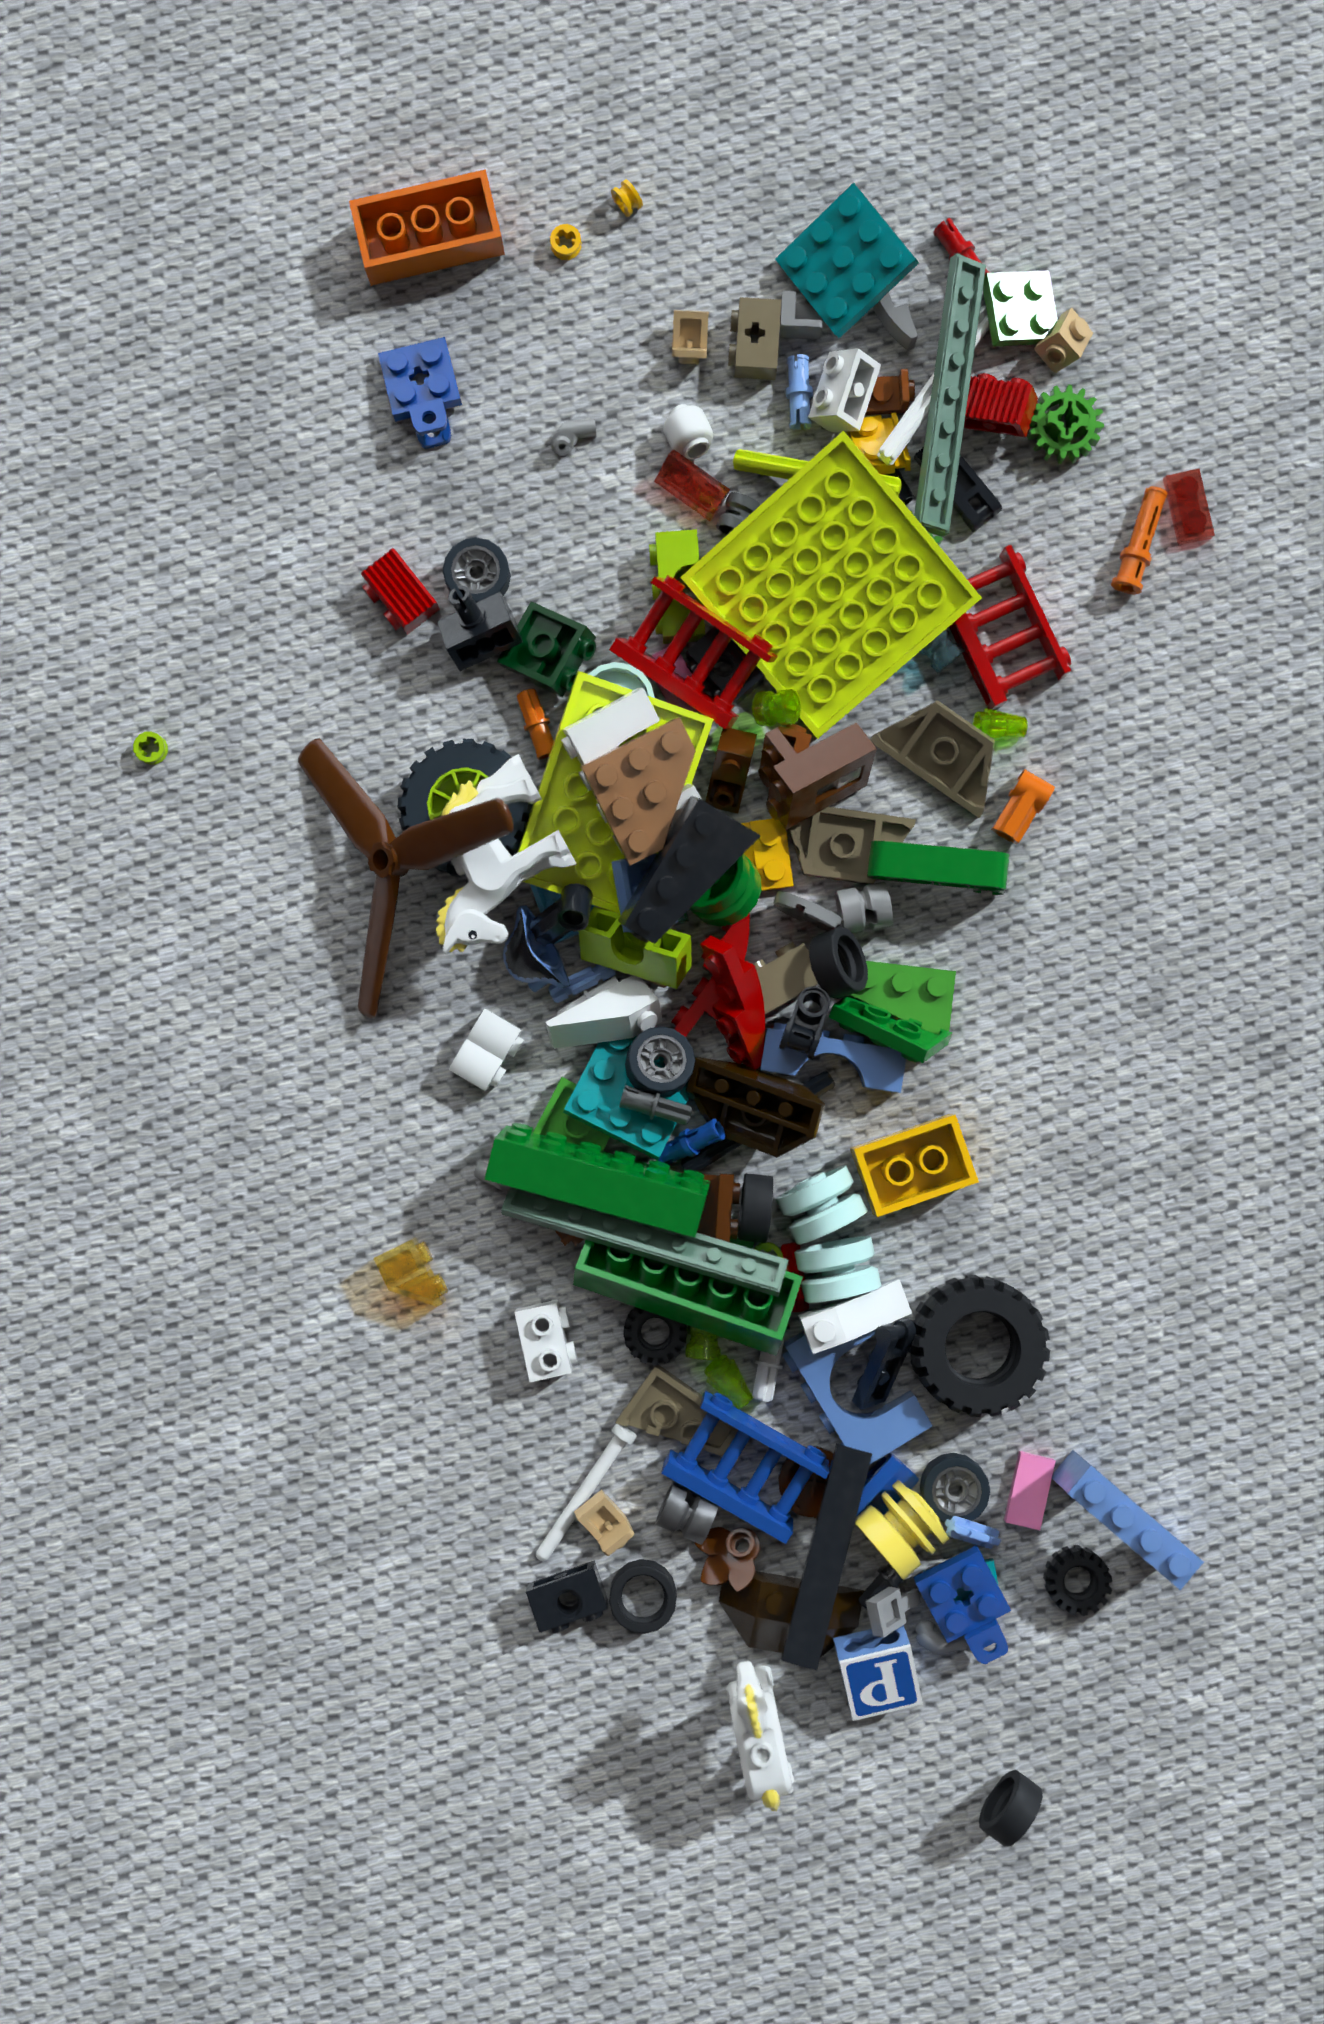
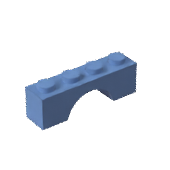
M774 1023L773 1029H765L764 1049L759 1070L796 1076L802 1065L809 1060L807 1054L787 1047L784 1050L779 1049L787 1024ZM823 1030L814 1056L819 1054L841 1056L855 1067L862 1087L901 1093L906 1059L901 1056V1052L890 1047L864 1044L865 1037L844 1034L843 1040L829 1038L830 1031Z

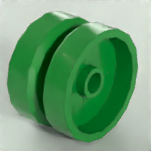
M743 854L697 900L690 910L708 925L721 927L740 921L756 906L762 891L761 876L757 868Z

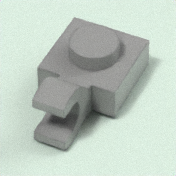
M899 1586L900 1588L887 1587L866 1601L873 1636L884 1638L907 1623L905 1612L921 1603L918 1588L905 1592L904 1586Z

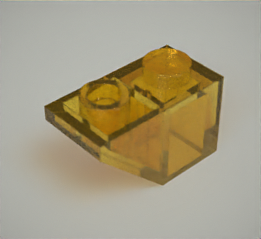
M415 1237L373 1258L389 1291L435 1307L446 1301L444 1294L448 1293L447 1286L440 1273L434 1275L428 1263L433 1261V1258L424 1241L419 1243Z

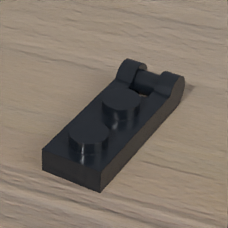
M923 448L914 455V460L920 467ZM960 454L953 507L970 530L975 532L983 526V521L987 517H994L1002 511V506ZM974 497H977L981 502L977 509H974L969 503Z
M909 1318L895 1321L894 1325L888 1323L877 1327L875 1331L876 1346L869 1354V1362L863 1375L857 1382L858 1387L851 1400L860 1410L886 1401L916 1334V1327Z

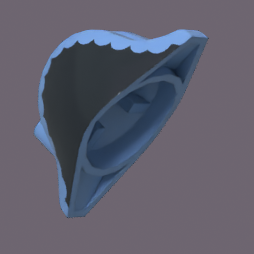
M527 905L520 906L517 909L513 932L505 942L503 949L506 969L516 980L528 983L529 988L533 992H537L549 983L558 988L570 986L563 962L555 945L547 944L543 946L535 941V936L530 930L531 920L535 916Z

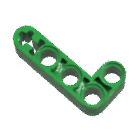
M871 841L867 877L884 881L973 889L975 893L992 891V895H1004L1007 886L1010 855L998 851L891 841Z

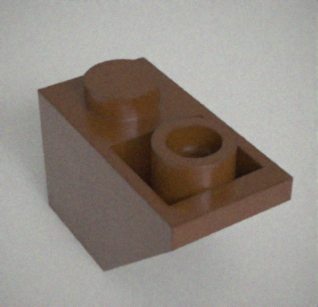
M722 728L705 800L706 803L716 809L738 814L757 734L733 728Z

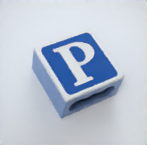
M904 1625L884 1638L873 1636L872 1629L833 1638L853 1721L923 1705L912 1649Z

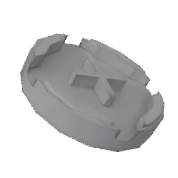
M778 891L773 902L774 906L781 912L800 921L804 919L807 922L816 923L817 928L829 931L839 927L842 918L832 911L790 893Z

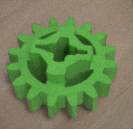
M1068 384L1062 393L1058 386L1053 387L1050 396L1045 392L1041 393L1038 399L1039 403L1036 404V409L1029 426L1033 427V429L1029 431L1027 438L1030 440L1037 439L1038 442L1033 450L1035 452L1042 448L1046 450L1045 460H1048L1053 454L1057 455L1058 464H1062L1066 456H1069L1071 462L1074 463L1079 458V452L1086 457L1092 450L1091 446H1096L1101 437L1096 433L1102 431L1104 423L1096 420L1100 418L1103 411L1102 409L1094 410L1092 408L1097 400L1095 397L1088 400L1083 398L1086 389L1082 388L1078 394L1073 393L1072 385ZM1059 404V408L1056 411L1049 410L1048 413H1045L1050 407ZM1064 414H1065V419H1064V420H1066V425L1070 427V428L1068 429V431H1067L1066 434H1065L1066 428H1064V422L1060 421V420L1062 419V417H1063ZM1085 435L1081 441L1071 444V440L1074 437Z

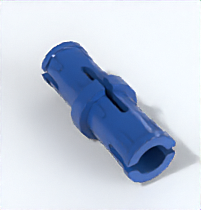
M715 1118L692 1130L685 1129L681 1131L678 1137L667 1142L657 1161L670 1165L687 1156L694 1157L698 1155L700 1150L725 1139V1131L722 1124Z

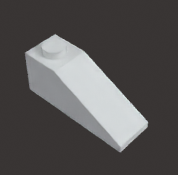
M632 975L546 1021L550 1044L556 1049L634 1038L663 1021L658 997L641 978Z
M900 1279L883 1284L876 1290L842 1299L798 1316L810 1350L815 1354L851 1341L876 1330L881 1325L910 1315L912 1312Z

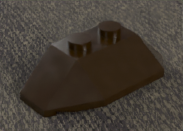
M701 1057L695 1058L693 1073L686 1089L690 1098L694 1099L706 1122L716 1118L722 1124L725 1138L776 1158L816 1138L825 1105L823 1101L803 1085L759 1069L754 1070L745 1064Z
M755 1571L752 1582L740 1592H737L732 1587L730 1581L721 1585L719 1603L748 1647L782 1653L801 1579ZM844 1586L838 1587L821 1657L835 1646L833 1638L850 1634L858 1627L862 1607L858 1598L864 1590Z

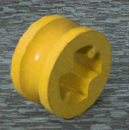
M627 179L621 182V188L614 187L611 190L614 202L626 217H630L633 214L632 210L634 208L639 210L643 207L639 193Z
M561 224L552 231L550 244L553 254L561 260H571L580 253L581 235L574 226ZM561 236H564L566 239L574 238L572 239V247L569 249L565 245L559 247V238Z

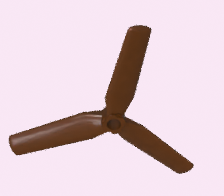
M317 738L304 747L298 757V763L354 847L368 858L369 868L376 874L358 999V1010L367 1018L373 1019L377 1016L397 907L400 877L406 875L409 869L430 870L512 833L514 828L513 819L504 801L500 798H494L411 826L396 838L385 815L320 738Z

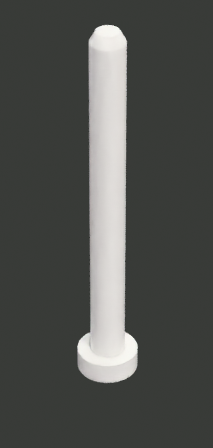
M619 1424L614 1425L611 1431L615 1435L536 1551L537 1559L542 1562L549 1559L576 1519L574 1511L588 1501L626 1443L632 1444L636 1439L637 1435L633 1431Z

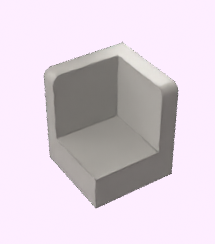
M782 291L779 338L820 340L823 325L820 315L811 304L796 303V291Z

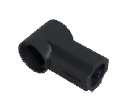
M573 883L566 885L562 889L560 899L531 920L530 930L535 936V941L546 946L547 944L556 943L570 931L575 932L585 929L589 922L593 900L592 891L582 884Z

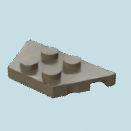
M937 700L871 737L870 740L875 746L978 818L981 817L985 808L995 740Z
M827 807L788 828L803 875L868 885L874 884L876 879L867 877L870 842H903L914 827L916 819Z

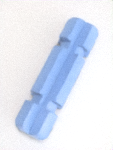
M595 964L596 967L594 968L590 966L569 976L570 986L558 988L552 984L548 989L553 1001L559 1003L568 999L570 994L576 995L585 989L599 984L598 981L601 979L605 981L613 977L615 970Z
M953 1516L951 1520L947 1519L944 1525L947 1527L946 1534L949 1537L992 1549L994 1545L999 1546L1001 1539L998 1538L999 1531L996 1528L958 1516Z

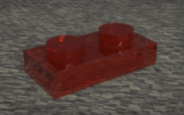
M676 450L668 454L654 480L655 483L708 521L714 519L730 492L728 487Z
M1200 469L1166 475L1163 478L1165 491L1168 493L1167 499L1178 546L1212 539L1215 533Z

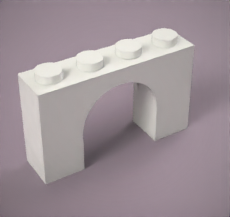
M637 688L562 729L566 737L561 741L570 758L573 759L577 756L581 765L617 748L623 741L657 723L660 719L644 688ZM581 770L579 775L588 791H590L591 788ZM689 783L684 785L668 834L690 797L694 796L701 799L694 785ZM597 803V809L601 814L602 818L604 819V821L607 823V820L599 804ZM613 835V838H614V840H615V842H616L618 848L620 849V847H619V845H618V843H617V841H616V839H615V837H614V835Z

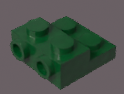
M531 601L517 625L523 643L502 652L497 662L502 667L529 679L536 686L563 698L566 691H571L577 671L583 660L588 661L593 657L596 650V636L587 626Z

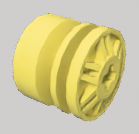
M897 1480L892 1487L901 1500L896 1503L884 1492L881 1497L889 1511L883 1515L875 1507L869 1505L856 1517L855 1524L896 1573L905 1580L921 1565L919 1558L913 1550L917 1545H920L928 1553L934 1554L936 1550L926 1537L931 1533L942 1545L949 1540V1537L945 1533L939 1517L917 1492L907 1488L901 1481Z

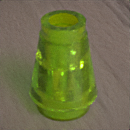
M989 708L977 711L974 715L973 725L994 739L995 742L1018 737L1024 738L1027 733V719L1024 716Z
M721 1355L705 1368L706 1382L720 1394L730 1399L737 1409L743 1408L752 1400V1393L734 1359H729L727 1355Z

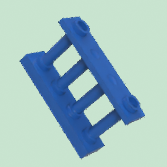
M705 1390L700 1404V1408L707 1412L684 1452L677 1453L670 1449L664 1459L661 1474L787 1544L793 1534V1518H791L789 1511L813 1472L824 1479L827 1478L829 1474V1460L816 1447L809 1445L806 1448L732 1406V1401L720 1393H714L713 1395ZM719 1420H722L738 1429L715 1470L711 1469L709 1471L698 1465L696 1459ZM752 1437L768 1446L769 1449L747 1486L740 1489L728 1482L727 1476ZM784 1455L800 1464V1467L777 1505L773 1504L770 1506L760 1500L758 1494L780 1457Z

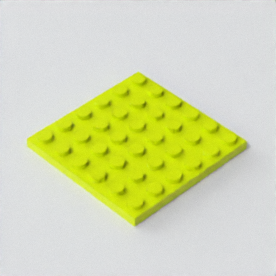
M844 430L680 577L706 608L750 638H753L756 634L773 645L770 651L778 656L776 660L768 663L761 658L756 666L817 739L982 599L975 588ZM735 641L744 653L747 654L749 650Z

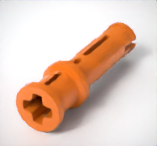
M1150 486L1145 489L1128 547L1121 551L1120 559L1122 562L1117 577H1114L1111 582V586L1115 590L1131 595L1142 592L1143 585L1141 580L1145 567L1150 566L1152 559L1149 553L1151 542L1168 494L1162 488Z

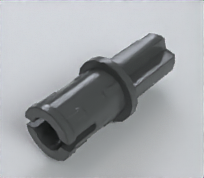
M628 1085L625 1086L619 1105L620 1108L648 1115L650 1120H653L654 1116L683 1125L688 1124L692 1113L690 1106L661 1098V1093L653 1094Z

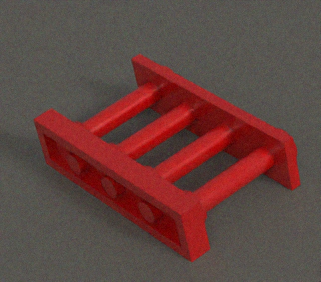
M1011 544L1004 547L999 555L1002 561L1001 564L967 580L975 590H979L1009 576L1017 595L974 615L965 612L949 626L989 712L1002 707L1007 702L1006 695H1008V690L1051 670H1054L1058 680L1065 678L1071 672L1069 667L1072 664L1070 655L1064 646H1059L1025 575L1027 570L1025 561L1019 552H1014ZM1024 607L1032 626L992 645H981L976 634L979 627ZM1039 639L1046 653V658L1003 678L1000 675L996 676L991 666L993 659Z
M669 575L665 579L653 577L650 583L662 590L634 637L629 636L628 639L616 638L609 650L703 715L713 718V721L722 728H732L739 715L732 711L734 708L732 703L761 658L768 663L776 660L778 656L770 651L773 645L756 634L753 638H750L683 592L685 585ZM675 599L691 611L663 656L659 655L655 659L645 652L648 648L645 644L671 602ZM704 619L720 631L693 674L683 678L674 672L676 668L674 663L701 620ZM734 639L749 651L721 695H716L715 698H712L703 691L705 688L703 683L730 640Z

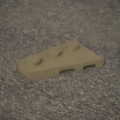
M658 1364L654 1365L615 1423L626 1427L628 1425L636 1427L655 1436L662 1435L681 1441V1444L688 1446L707 1412L700 1408L702 1398L700 1393ZM719 1420L702 1450L723 1456L738 1429Z

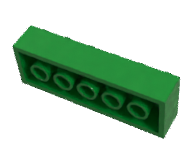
M512 1123V1126L506 1125L494 1139L484 1180L696 1237L711 1182L705 1180L702 1173L693 1170H684L683 1173L669 1170L670 1165L655 1160H650L649 1164L635 1160L636 1156L623 1151H615V1154L601 1151V1146L591 1142L583 1141L580 1145L567 1142V1137L558 1133L547 1132L546 1136L535 1134L532 1132V1127L521 1123Z
M586 1240L575 1266L573 1285L777 1356L803 1276L786 1271L779 1295L776 1297Z

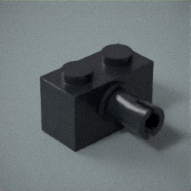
M458 586L463 595L462 598H460L455 588L451 590L448 600L457 612L438 620L437 623L445 648L459 671L523 643L514 615L501 592L476 603L468 587Z

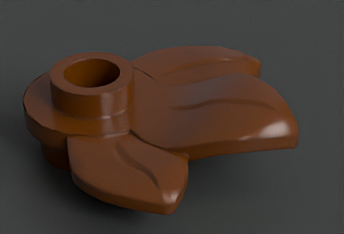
M715 1527L710 1529L702 1545L694 1542L699 1550L709 1556L701 1573V1582L703 1584L718 1586L730 1581L732 1587L737 1592H740L752 1582L755 1575L754 1560L760 1552V1540L755 1532L748 1528H738L731 1532L722 1527ZM740 1543H749V1548L745 1552H738L737 1548Z

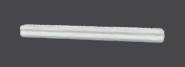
M986 306L980 307L975 348L990 328ZM934 373L880 447L877 457L886 465L894 464L928 416Z

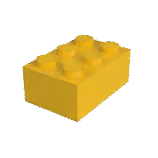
M947 1114L850 1148L872 1214L876 1217L979 1183L956 1114Z

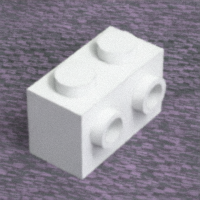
M859 348L829 352L823 366V373L817 391L813 396V403L808 418L833 433L842 432L843 430L844 432L860 431L881 364Z
M558 1300L517 1308L514 1313L529 1382L572 1373V1363H577L578 1359L574 1341L567 1342L565 1328H570L566 1306L560 1308Z

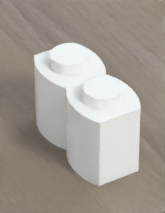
M484 1009L453 1060L449 1070L484 1091H487L490 1085L496 1088L507 1071L501 1067L508 1055L514 1058L524 1042V1039L519 1037L523 1030L490 1010Z

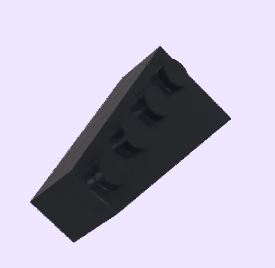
M691 796L668 834L663 849L658 851L618 921L624 927L655 944L761 835L703 800Z

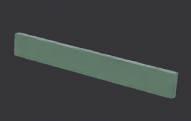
M958 253L950 258L914 513V516L927 532L941 537L948 535L950 530L986 270L985 264Z
M513 1187L509 1188L501 1208L502 1215L776 1297L779 1295L789 1261L700 1233H696L694 1238Z

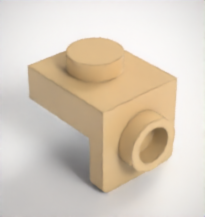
M1071 307L1061 314L1051 334L1038 342L1034 350L1054 373H1057L1081 358L1093 332L1087 322Z
M674 310L672 357H679V363L699 364L700 358H707L709 311Z
M602 1489L574 1511L577 1520L598 1541L602 1552L606 1556H610L617 1549L625 1546L628 1540L634 1536V1531L625 1514Z

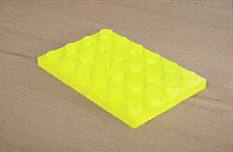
M577 671L538 788L542 800L533 803L517 853L559 830L577 865L565 868H548L523 882L559 894L562 893V889L568 884H582L587 886L593 893L592 905L620 914L611 862L625 859L613 838L608 822L604 821L597 809L596 804L598 802L592 790L588 791L579 775V771H581L579 759L577 756L573 759L570 758L561 740L566 737L562 729L633 690ZM648 696L660 721L629 737L619 746L680 717L696 750L684 785L692 784L714 719Z

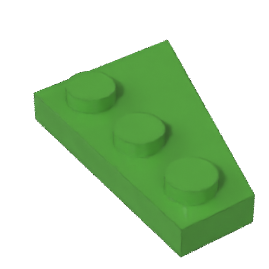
M866 961L868 968L866 986L861 991L849 996L885 1009L891 1015L901 1020L909 1021L911 1018L922 1022L921 1028L935 1034H939L940 1029L949 1031L956 971Z

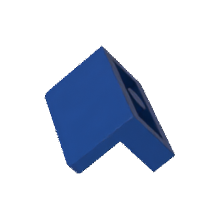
M892 1452L883 1456L867 1473L857 1516L869 1505L875 1507L883 1515L887 1513L889 1509L881 1495L886 1492L898 1503L901 1498L892 1487L897 1480L901 1481L909 1489H912L919 1482V1478Z

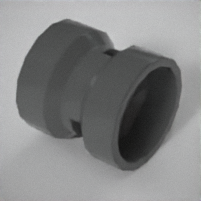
M730 492L725 502L727 509L725 514L720 515L716 528L728 535L731 528H736L760 506L759 502L742 493Z

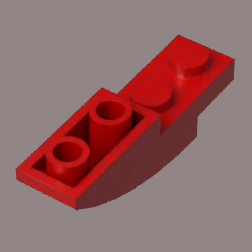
M750 913L735 924L726 925L721 928L726 932L722 941L733 945L738 958L745 960L748 947ZM704 953L701 956L703 959L706 958ZM704 963L702 968L713 975ZM713 976L710 980L705 977L701 979L691 993L697 997L689 1009L683 1005L671 1021L676 1026L674 1030L687 1037L703 1013H706L714 1020L717 1019L712 1006L721 998L715 990L717 984Z
M710 935L700 945L706 957L704 959L705 965L713 974L717 984L715 990L721 998L712 1006L717 1018L716 1026L724 1035L728 1045L726 1050L730 1058L737 1064L743 1063L756 1070L761 1066L765 1039L764 1000L756 967L738 958L733 945Z

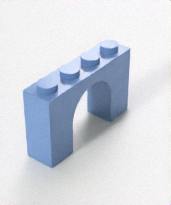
M876 1330L815 1354L810 1350L804 1331L784 1342L787 1352L783 1353L782 1356L793 1373L797 1370L801 1372L806 1382L800 1386L811 1404L816 1400L819 1402L824 1413L819 1415L822 1423L829 1434L834 1431L837 1432L843 1442L841 1445L872 1453L870 1462L872 1464L933 1426L911 1390L882 1408L870 1413L848 1411L833 1399L830 1391V1374L836 1361L852 1348L874 1336Z
M1074 1450L1070 1452L1053 1473L1052 1479L1067 1494L1179 1590L1185 1586L1204 1563Z

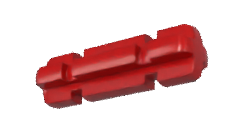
M796 1242L785 1243L781 1245V1252L783 1258L789 1260L786 1271L803 1276L802 1283L805 1280L804 1272L798 1270L794 1254L795 1251L801 1249L800 1245L796 1244ZM801 1284L792 1312H803L809 1309V1303L804 1301Z

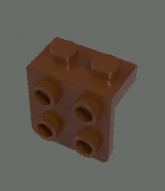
M703 1174L704 1179L711 1182L697 1233L727 1242L737 1240L738 1219L731 1218L732 1204H739L741 1183H734L733 1174Z

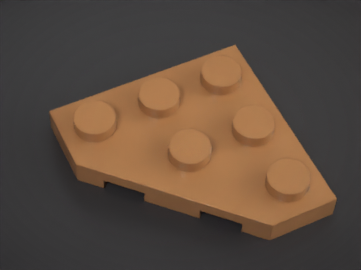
M680 717L580 766L630 866L662 850L696 751Z

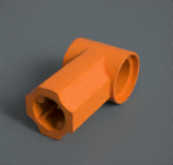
M1026 769L1018 777L1017 780L1019 781L1015 788L1009 792L1008 796L1010 798L991 829L997 835L1015 844H1018L1023 838L1036 813L1039 814L1055 789V786Z

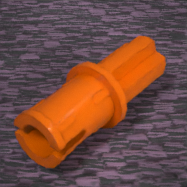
M533 688L523 690L517 694V700L526 722L524 730L529 731L537 754L536 757L538 760L549 757L554 743L548 726L551 721L544 715L536 690Z

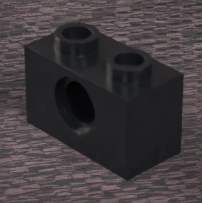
M715 626L686 651V658L689 661L686 666L692 674L720 631ZM733 639L730 640L716 664L718 662L728 663L732 667V672L728 676L721 677L716 675L712 669L706 678V681L712 686L709 692L713 698L716 695H721L746 656ZM757 666L732 703L734 708L764 682L765 675Z
M595 1560L528 1583L526 1588V1595L539 1633L549 1630L550 1634L561 1632L570 1626V1622L583 1619L584 1622L595 1620L604 1614L603 1611L608 1609V1598ZM570 1592L578 1598V1602L573 1606H565L560 1602L559 1596Z

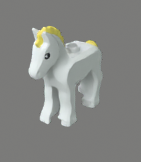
M518 754L511 759L509 758L492 776L481 780L477 790L473 787V783L470 780L466 784H461L458 795L456 793L452 794L441 816L494 798L502 799L505 804L519 801L533 804L542 800ZM559 830L513 856L505 849L502 842L496 839L451 860L458 875L462 876L466 873L469 882L464 887L457 889L454 895L448 897L445 900L446 905L438 911L439 917L436 922L439 925L435 931L439 937V944L443 945V953L448 955L455 949L464 952L467 945L480 943L501 944L505 942L509 934L505 925L491 920L486 913L498 906L524 880L534 877L539 872L553 867L565 868L577 865Z
M743 1661L737 1664V1681L730 1682L726 1686L747 1795L754 1801L762 1800L764 1806L772 1811H777L780 1804L779 1797L792 1794L794 1779L791 1764L787 1762L773 1692L772 1672L768 1666L753 1667L750 1661Z

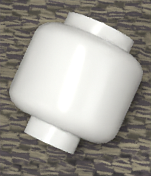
M685 404L678 405L670 411L663 424V432L676 456L694 460L703 456L709 450L714 433L701 408Z

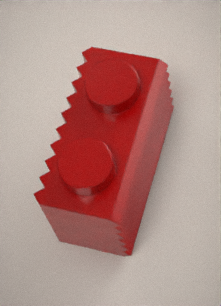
M980 373L977 377H971L964 428L1026 437L1036 404L1038 403V397L1033 386L1021 378H1012L1010 381L1005 382L1003 380L998 381L994 376Z
M394 548L390 549L383 557H380L372 565L368 566L366 570L361 572L366 582L362 589L374 604L379 600L387 609L383 615L395 631L401 627L408 635L440 610L435 599Z

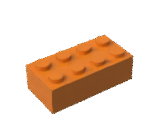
M486 169L349 201L364 268L371 286L505 255Z

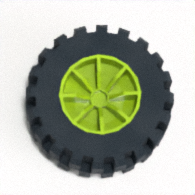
M463 738V743L455 744L453 740L442 742L443 748L435 751L432 747L425 751L426 758L420 763L417 760L414 761L410 766L412 771L410 777H404L400 786L403 794L402 797H398L397 808L401 811V818H399L401 829L405 831L411 826L441 817L442 811L451 799L452 794L456 793L458 795L461 784H466L470 780L473 783V787L477 790L481 780L492 776L512 756L504 750H497L494 744L485 741L483 744H478L474 739ZM519 801L506 804L511 813L514 828L512 833L499 838V840L511 856L517 854L523 833L525 832L533 804ZM451 860L434 867L440 872L444 871L451 876L462 878V876L458 875Z

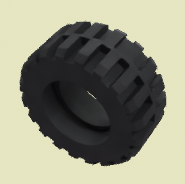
M965 1275L964 1279L958 1280L953 1278L945 1281L946 1285L940 1289L937 1287L932 1289L928 1293L930 1297L925 1303L921 1301L915 1309L918 1314L915 1320H912L916 1327V1334L908 1352L911 1354L912 1360L910 1362L914 1372L920 1379L919 1381L937 1401L945 1404L950 1410L957 1413L961 1411L966 1412L972 1417H981L982 1413H988L991 1417L1002 1415L1001 1410L1008 1407L1012 1411L1021 1406L1019 1400L1026 1395L1030 1398L1036 1392L1033 1385L1037 1379L1043 1381L1047 1372L1042 1369L1044 1361H1049L1050 1350L1046 1348V1341L1050 1340L1048 1329L1041 1322L1043 1317L1039 1310L1031 1304V1300L1023 1293L1007 1283L988 1276L984 1278L977 1275ZM972 1312H986L996 1316L1006 1326L1010 1335V1349L1005 1362L994 1373L982 1378H969L955 1371L950 1365L945 1352L946 1339L952 1326L960 1318Z

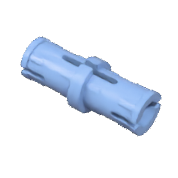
M797 354L798 361H795L794 355L787 358L789 387L785 391L786 397L789 399V427L792 430H800L801 424H804V429L812 427V422L808 415L813 388L809 385V357L804 354Z

